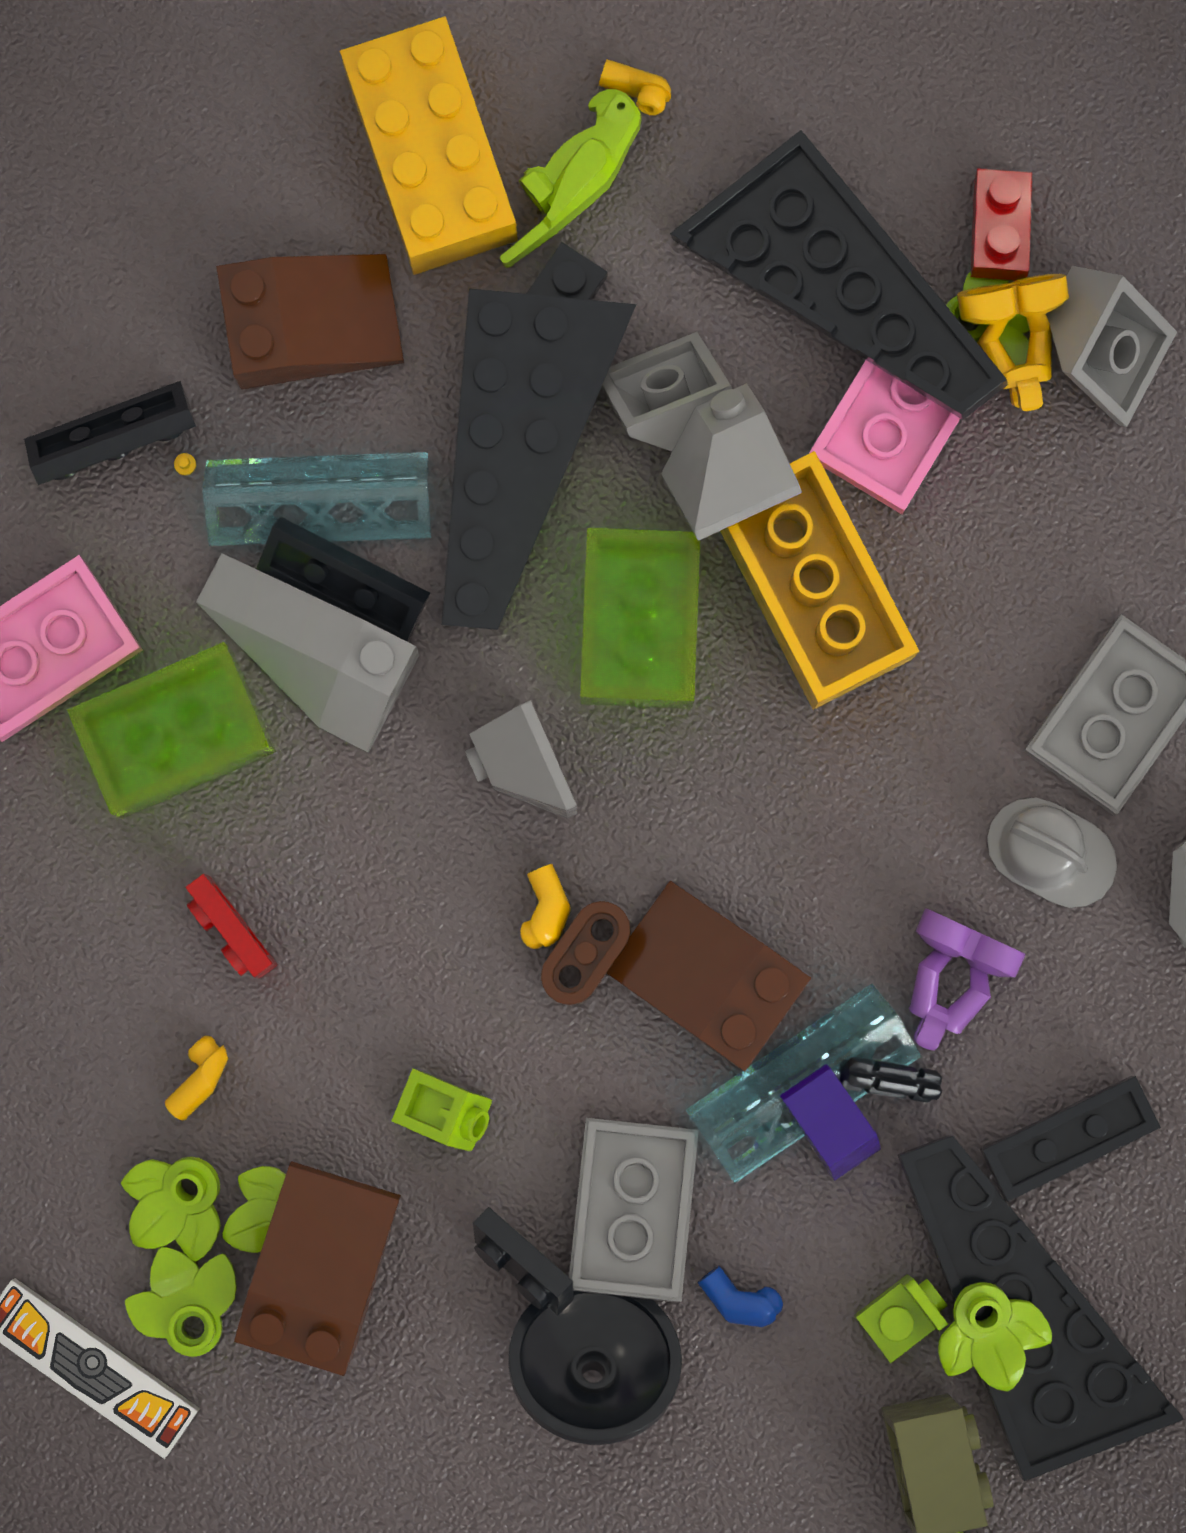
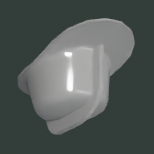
M1036 797L1018 799L1003 807L991 822L987 842L989 856L997 870L1012 882L1049 902L1067 908L1086 907L1101 899L1113 885L1117 871L1115 850L1107 835L1094 824L1067 809Z

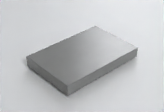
M1119 615L1026 745L1023 752L1113 816L1117 815L1186 718V660L1125 616Z
M586 1118L569 1278L573 1280V1291L682 1302L699 1130Z

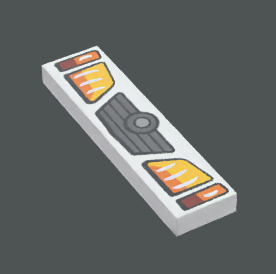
M16 1278L9 1282L0 1295V1343L162 1458L165 1459L200 1410L198 1406Z

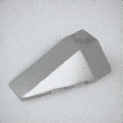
M221 553L196 601L320 729L367 753L372 748L420 655L416 646L223 553Z

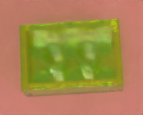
M587 528L580 704L692 709L695 700L700 540H697L693 532Z
M225 642L67 709L109 811L112 815L121 819L276 752L235 654Z

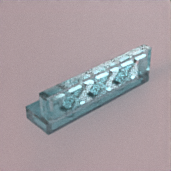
M428 452L206 460L202 493L209 546L266 544L271 529L278 520L272 514L281 505L296 504L309 514L298 526L330 542L431 538ZM417 500L419 520L396 521L385 513L384 510L393 501ZM352 502L365 512L354 523H340L328 514L337 503ZM239 506L253 516L243 527H220L218 507Z
M870 984L756 1061L745 1072H740L687 1108L686 1112L728 1175L736 1183L805 1136L795 1119L789 1123H778L782 1112L788 1109L780 1097L782 1093L825 1064H828L835 1075L840 1073L839 1066L841 1062L845 1059L849 1060L851 1057L870 1059L875 1064L876 1060L872 1058L876 1048L894 1036L900 1047L877 1061L908 1066L919 1059L921 1055L898 1014L875 986ZM864 1088L861 1092L846 1090L854 1102L867 1094ZM746 1136L756 1137L752 1148L734 1160L731 1158L727 1149Z

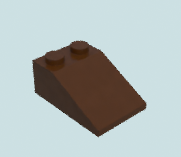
M386 254L268 257L216 266L233 375L241 390L404 363Z
M669 881L633 931L628 944L607 973L744 1072L811 980V977L768 946L672 881Z
M291 1161L252 1277L234 1342L345 1376L357 1347L401 1195Z

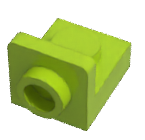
M412 1068L391 1121L446 1146L470 1152L473 1150L476 1142L482 1138L488 1127V1111L492 1100Z
M908 1274L854 1315L890 1363L898 1359L935 1329L940 1332L949 1325L940 1314L948 1305L930 1281L926 1278L918 1284Z

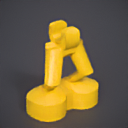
M1038 275L1019 279L1011 283L982 286L959 292L957 298L961 320L973 324L988 325L977 341V344L1006 377L1008 385L1004 389H1009L1012 405L1023 411L1036 410L1042 407L1043 398L1039 382L1048 381L1052 377V332L1046 313L1057 309L1069 299L1066 275ZM1016 314L1027 318L1030 329L1026 363L1019 365L1013 363L999 340L1008 321Z

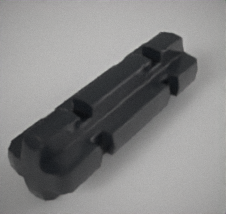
M851 1057L849 1060L845 1059L839 1066V1081L846 1090L861 1092L864 1088L870 1094L906 1099L908 1095L913 1101L926 1103L939 1099L942 1094L940 1086L942 1076L936 1070L920 1068L918 1072L913 1066L877 1060L873 1064L870 1059Z

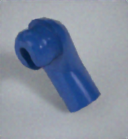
M720 1266L712 1269L697 1282L729 1323L765 1327L776 1320V1315L783 1308L782 1297L775 1289L766 1286L757 1292L738 1291Z

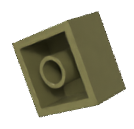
M948 1393L881 1407L905 1521L912 1532L958 1533L988 1526L984 1509L994 1506L987 1474L980 1471L979 1465L974 1463L972 1450L981 1449L974 1415L968 1414L966 1407L960 1406Z

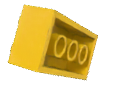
M446 16L340 50L345 74L413 275L518 241L516 221Z
M815 451L789 463L800 485L801 494L720 531L813 710L911 661L919 653L914 639Z

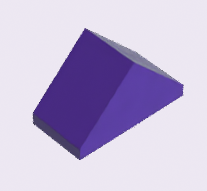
M825 1064L780 1095L834 1181L881 1150L876 1132L828 1064Z

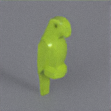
M607 89L597 93L588 104L589 110L596 114L595 126L574 135L553 154L545 168L540 166L528 168L524 172V176L518 180L525 194L540 212L546 216L537 226L500 256L501 263L505 268H510L552 238L610 188L620 171L630 146L640 130L642 120L639 109L626 93L617 89Z

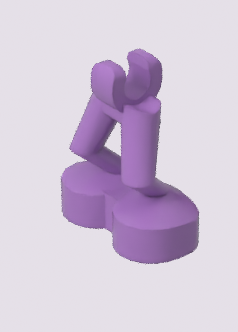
M925 908L916 932L934 950L919 963L909 1010L912 1014L921 1017L913 1035L914 1041L923 1048L936 1050L946 1029L955 1034H960L991 998L988 974L997 977H1016L1026 954ZM963 956L970 965V988L949 1008H945L937 1004L940 972L952 958Z

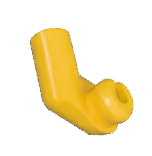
M606 59L598 86L606 89H617L628 96L637 98V107L647 115H658L664 111L666 102H669L671 99V88L666 79Z
M553 864L546 865L527 874L538 899V904L531 920L522 923L520 936L524 944L531 949H539L542 946L550 947L559 940L570 915L571 907Z
M203 1036L188 1050L189 1059L199 1067L165 1100L167 1110L179 1120H186L213 1094L228 1061L224 1045L219 1047L211 1036Z

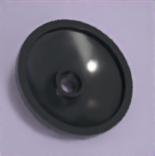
M574 1291V1300L559 1316L546 1305L539 1309L530 1304L525 1309L511 1337L508 1366L515 1395L522 1407L535 1422L547 1431L565 1440L588 1445H604L633 1438L650 1428L661 1418L676 1394L682 1368V1355L679 1339L673 1324L654 1300ZM589 1370H595L603 1378L599 1382L593 1383L587 1381L583 1374Z

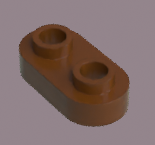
M598 901L585 906L578 913L542 968L541 981L543 988L553 1000L564 1005H577L589 999L628 944L630 938V923L620 907L610 902ZM605 920L612 924L613 935L610 939L598 941L592 936V927L596 922ZM569 966L576 967L581 973L580 983L573 988L564 987L560 982L561 971Z

